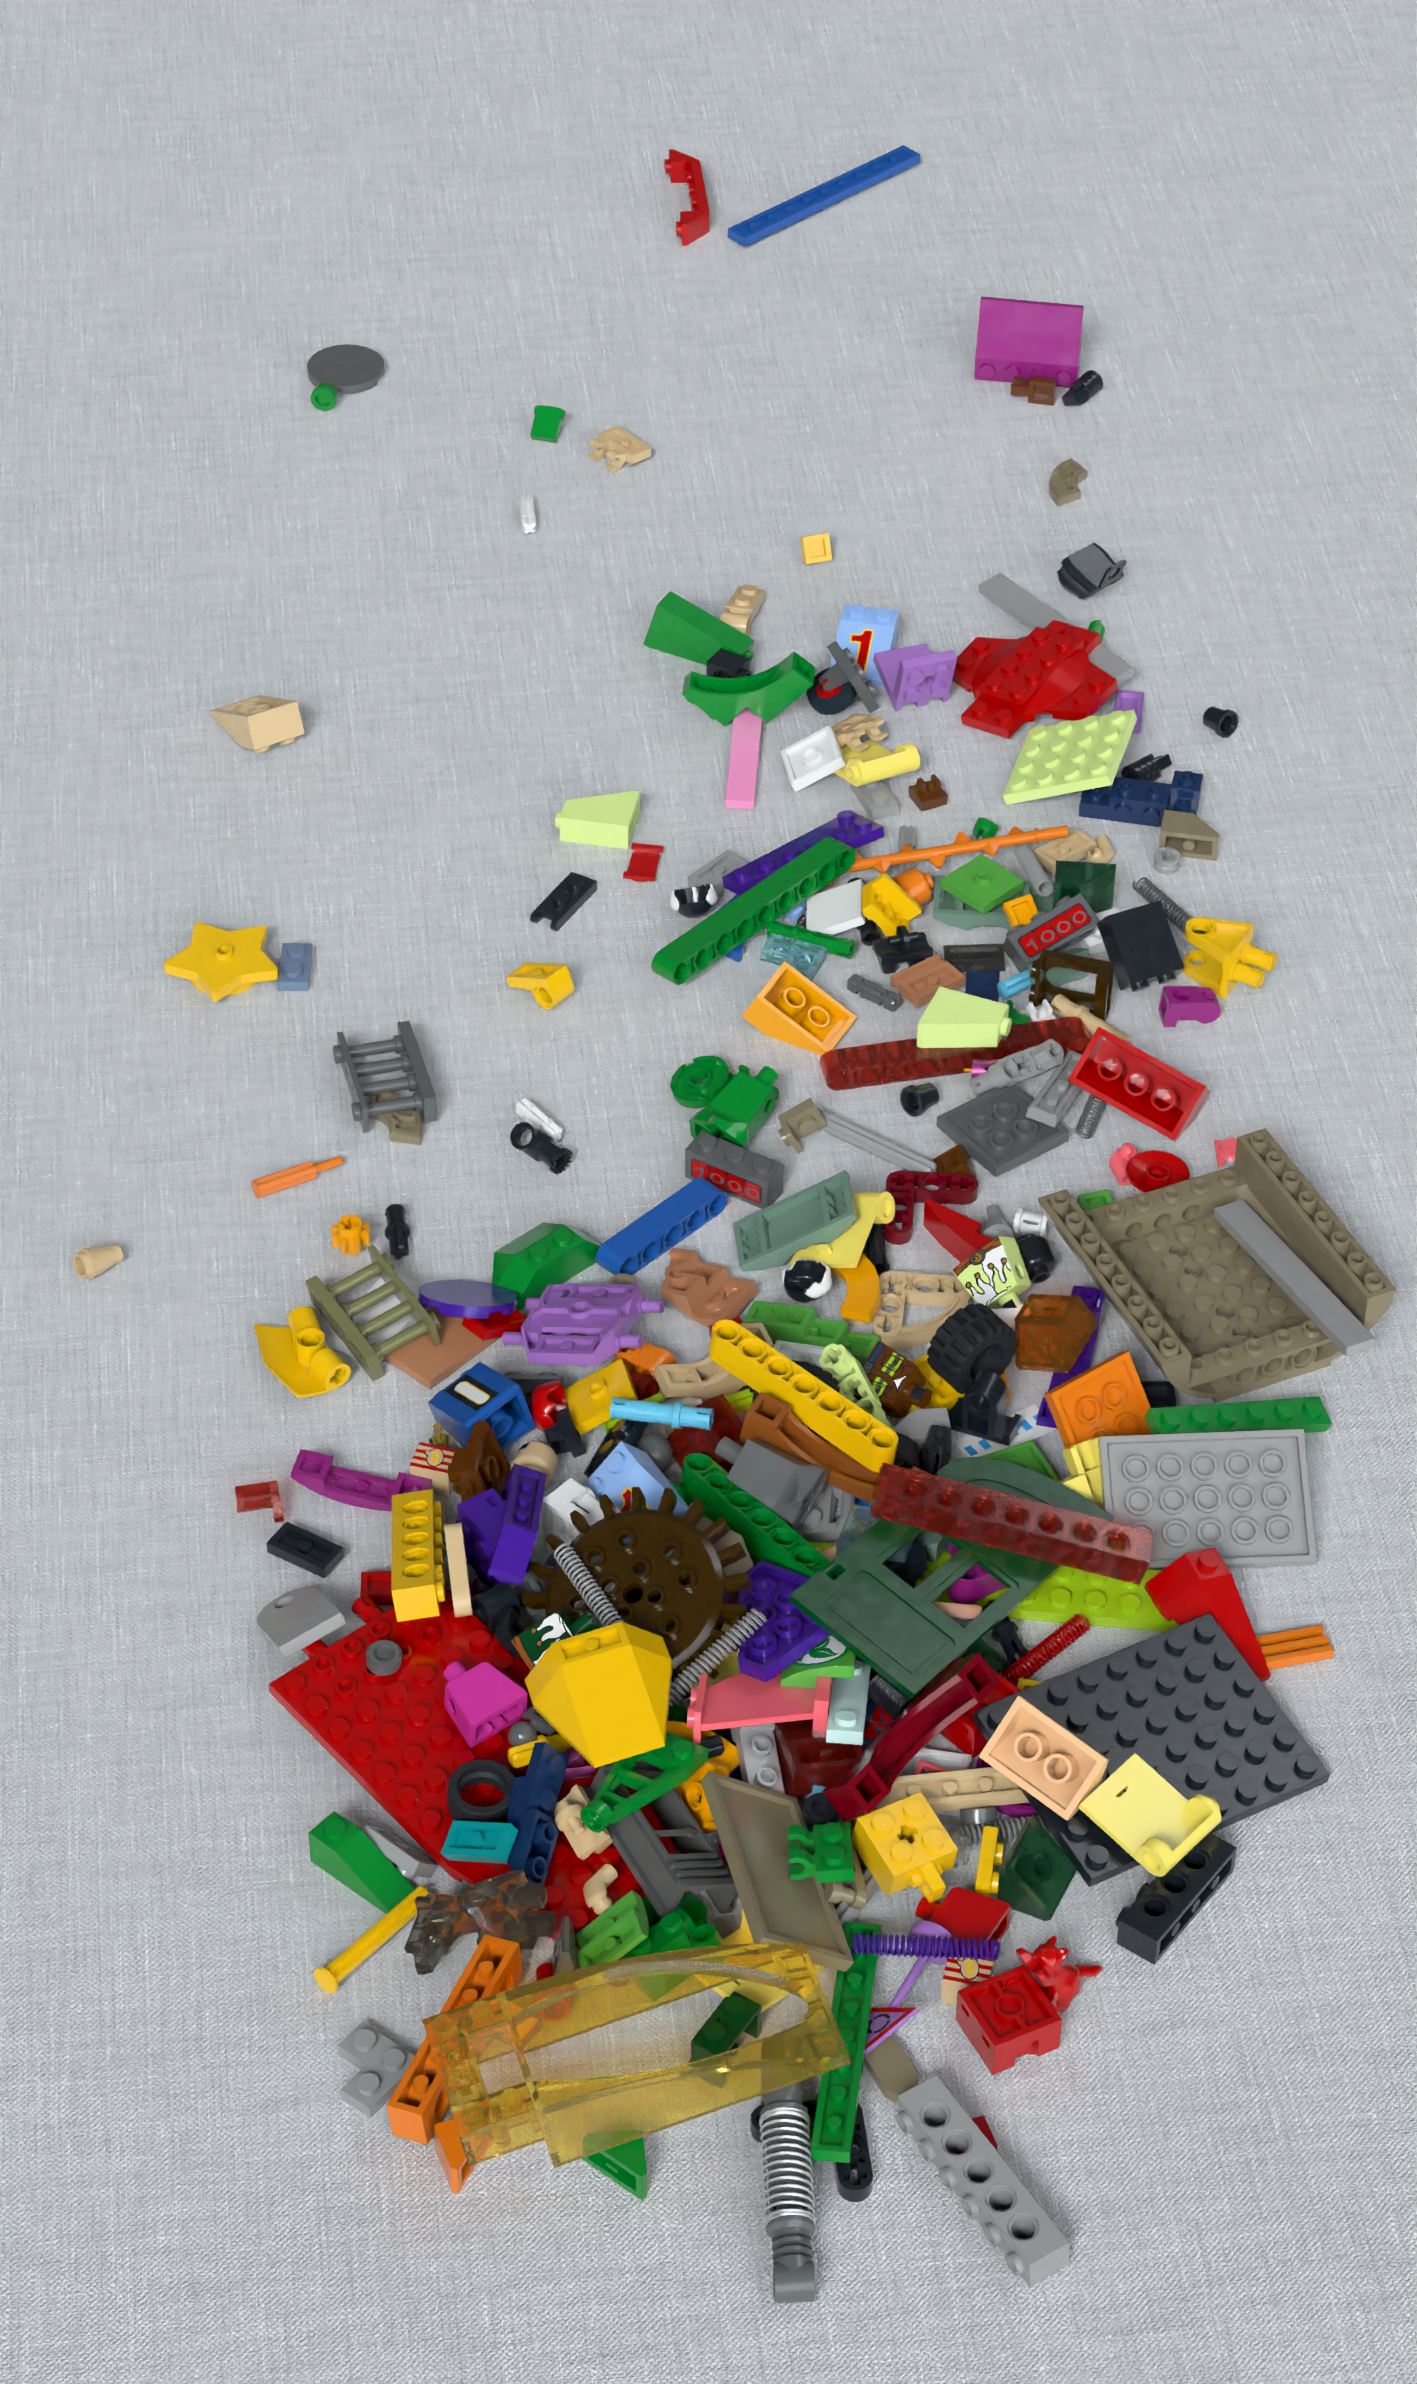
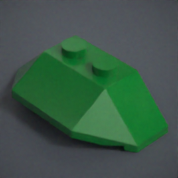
M541 1223L494 1252L492 1284L514 1291L517 1294L516 1309L521 1310L525 1307L527 1297L540 1298L548 1285L563 1284L595 1264L596 1253L602 1243L589 1233L564 1224Z

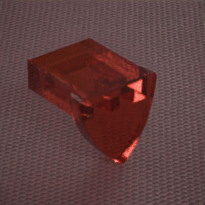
M277 1480L235 1486L237 1513L271 1508L274 1523L284 1522Z

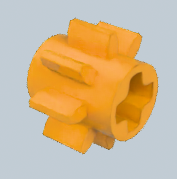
M346 1215L339 1219L338 1225H331L332 1247H339L342 1253L355 1255L363 1250V1245H370L369 1223H362L358 1216Z

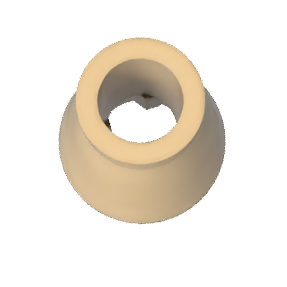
M116 1243L107 1246L81 1248L77 1254H74L72 1263L76 1274L80 1278L93 1279L114 1264L123 1260V1253L120 1246Z

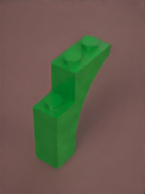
M792 652L787 658L772 668L745 677L719 678L691 671L684 677L682 695L688 702L695 704L705 711L711 719L717 720L724 726L745 708H749L755 716H759L769 723L813 685L815 667L796 652Z

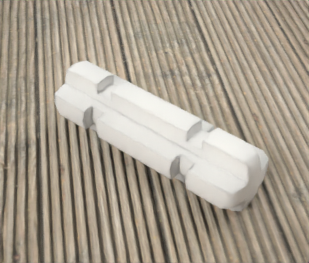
M522 495L519 498L522 531L526 534L529 532L535 533L537 529L534 499L531 495Z
M528 1098L517 1101L515 1112L520 1117L554 1139V1142L557 1139H561L562 1128L535 1106L534 1103Z

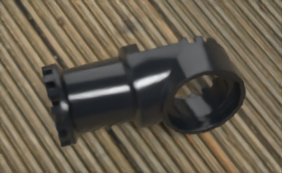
M520 1122L512 1129L510 1141L514 1148L521 1150L535 1161L544 1162L554 1174L558 1175L562 1173V1170H566L565 1167H569L568 1163L572 1162L570 1160L572 1159V1152L568 1148H561L556 1145L554 1139L541 1129L527 1122ZM526 1130H531L532 1138L530 1142L522 1145V1134Z

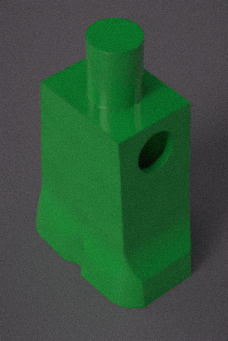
M764 1066L755 1078L739 1071L710 1104L697 1112L689 1120L693 1139L703 1131L749 1150L750 1142L775 1108L774 1087L772 1085L778 1079L776 1071L768 1066Z

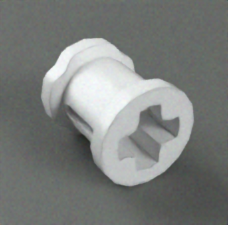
M1018 1207L1014 1219L1013 1233L1017 1236L1021 1233H1033L1047 1239L1051 1222L1045 1214L1025 1211L1024 1207Z

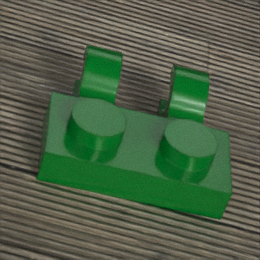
M830 1822L813 1825V1832L800 1825L787 1827L788 1840H800L788 1843L789 1863H801L800 1865L790 1866V1879L801 1880L806 1877L816 1876L817 1883L854 1881L850 1822Z

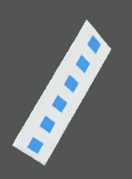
M1034 1404L1016 1412V1414L1022 1415L1021 1427L1010 1446L972 1435L961 1437L953 1441V1443L967 1458L979 1457L1034 1440L1056 1430V1428L1036 1425L1039 1408Z

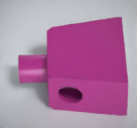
M455 1661L443 1673V1676L448 1681L445 1685V1708L471 1748L522 1719V1714L527 1711L528 1693L488 1662H482L467 1670L459 1661Z

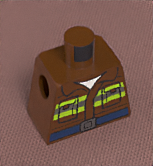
M877 1341L862 1368L882 1404L881 1407L885 1415L901 1419L906 1416L912 1405L925 1409L931 1402L932 1392L924 1388L926 1379L919 1368L883 1342ZM855 1388V1389H854V1391H855V1395H854V1396H855L858 1400L862 1399V1397L860 1396V1394H859L857 1388Z

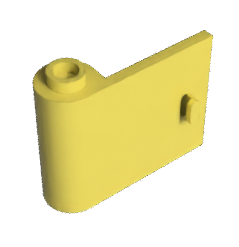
M1136 1753L1078 1807L1148 1872L1158 1877L1166 1875L1221 1822L1220 1807L1213 1798L1196 1794L1188 1801Z

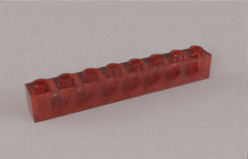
M884 1462L873 1485L870 1516L1137 1585H1140L1150 1564L1151 1531Z

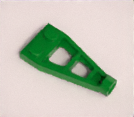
M666 1731L664 1747L614 1763L594 1799L581 1810L580 1816L583 1823L593 1832H602L609 1824L613 1825L687 1781L708 1761V1748ZM642 1760L665 1770V1772L654 1779H648L632 1772L636 1763ZM620 1783L638 1791L628 1798H623L613 1793Z

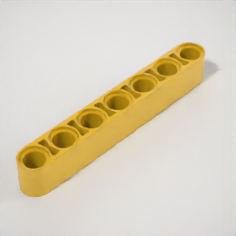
M727 1319L715 1322L712 1327L708 1354L716 1364L758 1393L762 1392L791 1406V1413L801 1423L869 1470L878 1473L891 1470L894 1465L898 1444V1436L891 1428L738 1323Z

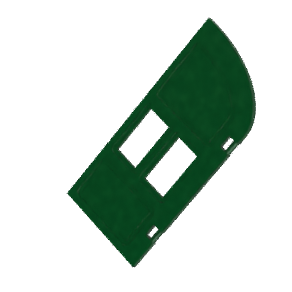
M961 1458L942 1467L928 1482L923 1483L839 1553L831 1563L822 1570H819L790 1594L788 1601L910 1699H913L954 1660L959 1659L1108 1527L1114 1517L1081 1494L1031 1469L990 1458ZM940 1483L944 1488L936 1493L932 1489ZM927 1526H930L957 1547L959 1551L914 1589L883 1564ZM978 1564L1009 1589L963 1628L936 1607L933 1602ZM836 1569L842 1573L835 1580L829 1577Z

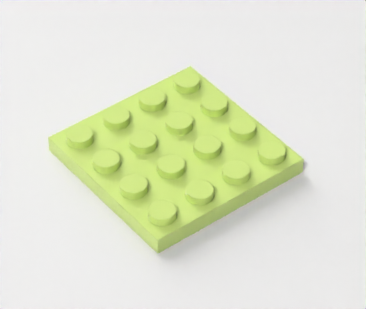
M1134 709L1128 711L1117 710L1107 715H1092L1081 720L1071 722L1066 720L1055 725L1045 727L1040 725L1029 729L1002 795L1006 805L1112 785L1137 721Z

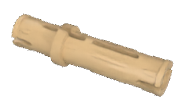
M1058 994L1052 1000V1012L1069 1021L1070 1026L1075 1029L1080 1028L1093 1036L1099 1026L1132 1045L1133 1038L1093 1015L1088 1007L1084 1005L1079 1006L1062 994Z

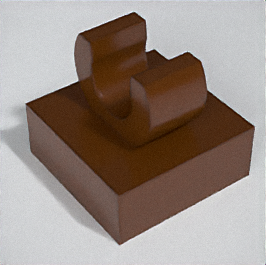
M935 774L931 775L930 781L924 782L922 778H918L916 785L909 786L908 796L921 812L947 805L948 795L941 788V781Z

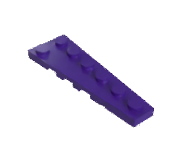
M841 811L833 820L742 867L734 869L731 873L722 877L723 886L740 896L826 837H833L856 849L885 837L884 828L882 825L854 813V811Z

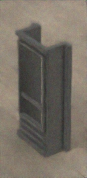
M645 1761L637 1762L632 1772L648 1779H654L664 1773L658 1772L654 1765ZM615 1762L600 1766L590 1787H583L590 1801L594 1799ZM621 1783L613 1792L623 1798L631 1796L625 1785ZM675 1788L649 1803L665 1830H653L640 1809L613 1825L609 1824L606 1827L613 1839L614 1846L660 1917L675 1911L685 1891L705 1890L719 1913H732L734 1906L731 1902L737 1893L732 1875ZM670 1836L681 1854H669L658 1837Z

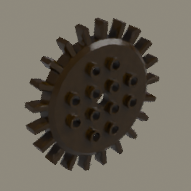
M632 1487L630 1496L631 1510L617 1513L616 1506L606 1494L599 1496V1502L604 1519L589 1526L587 1519L578 1511L574 1510L570 1513L572 1524L580 1532L570 1543V1547L573 1548V1551L576 1552V1555L584 1563V1567L587 1568V1571L590 1572V1575L599 1584L598 1587L601 1588V1591L610 1600L618 1615L620 1616L626 1611L630 1612L624 1623L663 1637L673 1664L671 1681L674 1682V1678H678V1674H682V1670L687 1671V1666L691 1667V1662L695 1663V1658L700 1659L699 1655H704V1651H708V1647H712V1643H716V1639L721 1640V1635L725 1636V1632L721 1630L726 1618L742 1620V1616H746V1612H750L746 1605L729 1603V1592L753 1588L752 1578L748 1573L727 1576L725 1570L726 1566L743 1559L747 1555L739 1542L718 1552L715 1550L713 1545L725 1536L731 1528L721 1516L701 1532L696 1525L704 1516L707 1508L698 1498L694 1499L681 1518L673 1514L677 1504V1496L669 1488L664 1489L657 1510L645 1509L646 1498L640 1487ZM550 1533L545 1538L554 1552L559 1545L566 1543L560 1537ZM625 1538H632L630 1544L621 1546ZM567 1545L564 1546V1547H562L561 1549H559V1551L557 1552V1554H558L562 1549L566 1548ZM670 1549H677V1553L674 1556L667 1557ZM600 1555L598 1562L590 1563L593 1556ZM531 1562L529 1570L539 1580L549 1581L546 1593L522 1594V1602L528 1609H545L546 1617L559 1611L572 1616L575 1620L586 1611L593 1614L585 1602L581 1608L574 1609V1604L579 1600L584 1601V1599L576 1590V1587L573 1586V1583H571L565 1571L562 1570V1567L559 1566V1563H556L555 1567H550L543 1563ZM646 1566V1570L642 1574H636L638 1567ZM692 1577L690 1584L681 1585L684 1578ZM609 1583H615L613 1590L605 1591V1587ZM631 1589H643V1596L638 1602H626V1595ZM655 1594L661 1595L659 1601L655 1603L650 1602ZM534 1622L524 1626V1631L538 1622ZM669 1623H676L672 1631H665ZM733 1640V1642L737 1645V1649H734L730 1644L729 1646L732 1648L733 1651L737 1652L739 1645ZM709 1665V1667L712 1669V1672H708L704 1668L708 1676L713 1679H715L719 1675L717 1668L713 1669ZM684 1689L686 1696H683L680 1692L679 1694L686 1700L691 1697V1690L688 1692Z

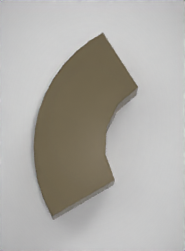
M1072 458L1062 462L1053 470L1049 481V494L1058 507L1080 499L1081 491L1077 485L1086 479L1087 470Z
M392 1092L371 1095L369 1103L402 1097ZM413 1109L369 1116L387 1126L390 1141L415 1145L421 1144V1119L418 1112Z

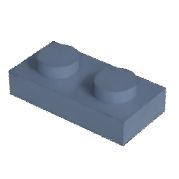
M282 943L277 980L278 991H308L313 956L312 944Z

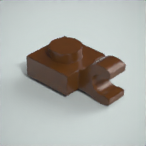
M1031 375L1030 380L1027 381L1024 377L1014 376L1010 394L1028 396V403L1054 406L1057 378Z

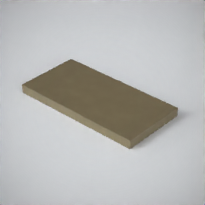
M708 1771L701 1780V1784L755 1947L846 1972L854 1961L834 1903L824 1900L825 1883H817L816 1876L806 1877L801 1880L790 1879V1866L800 1865L801 1863H789L788 1843L800 1840H788L787 1827L800 1825L807 1829L797 1798Z

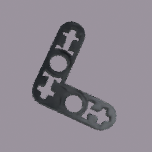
M818 2100L802 2101V2105L808 2110V2115L815 2118ZM858 2103L853 2144L860 2148V2152L851 2156L850 2163L833 2162L839 2195L850 2202H860L868 2198L872 2192L873 2180L863 2110ZM764 2104L759 2105L753 2110L750 2120L751 2135L760 2143H762L760 2139L762 2134L759 2130L760 2112L765 2107ZM814 2125L809 2126L811 2141ZM857 2169V2181L860 2185L852 2184L850 2170Z

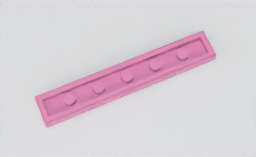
M745 708L733 721L725 808L754 809L763 719L755 716L749 708Z

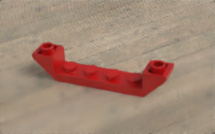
M669 149V159H664L665 174H669L671 183H686L688 185V195L691 210H693L680 212V221H676V236H681L682 246H688L709 232V205L700 160L674 149Z

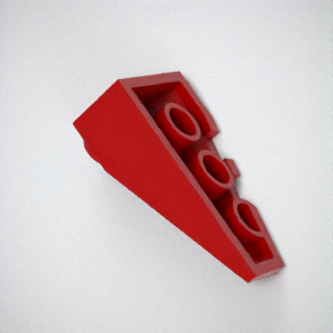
M1215 1547L1185 1553L1145 1583V1590L1159 1613L1168 1622L1173 1619L1180 1626L1210 1613L1259 1680H1269L1271 1674L1232 1574Z

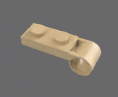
M754 585L738 586L722 612L720 620L749 637L752 619L765 600V590L757 589Z

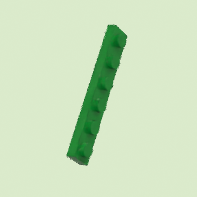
M1319 1396L1149 1408L1144 1416L1152 1435L1304 1429V1433L1327 1431L1332 1424Z

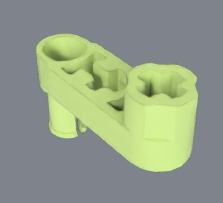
M831 1343L827 1345L822 1351L819 1362L826 1371L832 1374L833 1378L837 1379L838 1386L840 1387L839 1393L893 1429L895 1425L886 1418L885 1412L881 1407L882 1404L860 1362L842 1344L836 1345ZM855 1388H857V1390H858L860 1396L862 1397V1399L858 1400V1399L854 1396V1395H855V1391H854Z

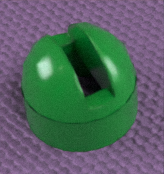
M979 817L974 825L973 835L977 840L981 836L983 837L982 839L995 837L999 828L994 822Z

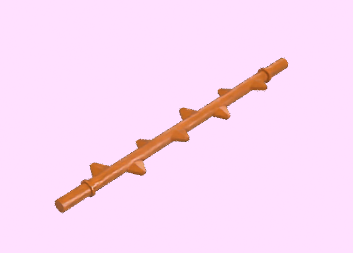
M1067 825L1040 830L1034 828V831L1023 832L1018 827H1012L1008 835L973 841L964 832H958L954 843L915 850L910 845L905 844L899 853L862 858L856 852L854 864L845 873L876 869L879 873L886 874L890 866L929 860L937 869H940L948 856L984 851L989 856H995L999 848L1033 842L1039 844L1040 841L1068 837ZM835 880L827 884V886H833Z

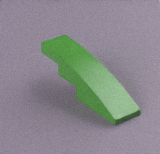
M754 1300L743 1320V1323H763L770 1338L774 1341L781 1340L826 1347L831 1343L836 1345L842 1344L860 1362L861 1366L877 1341H881L880 1336L849 1332L848 1322L817 1318L815 1308Z

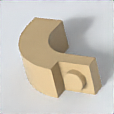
M763 1323L739 1324L774 1348V1344ZM710 1357L694 1363L657 1365L654 1376L665 1398L690 1396L701 1399L703 1404L715 1402L716 1398L735 1393L742 1386L747 1385L716 1364Z

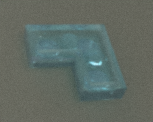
M771 933L760 950V960L775 965H782L786 961L811 982L827 958L826 947Z

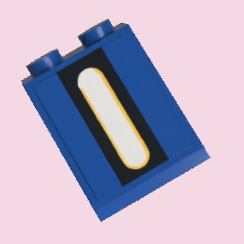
M480 1361L471 1369L463 1372L458 1379L444 1390L439 1391L428 1401L435 1421L463 1448L467 1447V1440L471 1436L474 1423L488 1422L503 1451L535 1426L520 1386Z

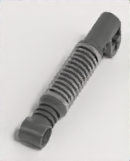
M775 2038L766 2041L761 2046L760 2096L761 2103H764L765 2107L761 2110L759 2119V2130L762 2134L760 2136L762 2142L760 2146L763 2150L761 2152L763 2158L761 2163L764 2166L762 2168L764 2174L762 2177L764 2185L762 2187L765 2191L763 2196L765 2198L764 2206L766 2207L764 2210L766 2215L764 2222L767 2236L772 2241L774 2303L815 2302V2273L811 2252V2236L816 2230V2213L813 2201L814 2187L812 2183L814 2180L811 2168L813 2164L810 2152V2118L807 2108L802 2105L800 2047L795 2040Z

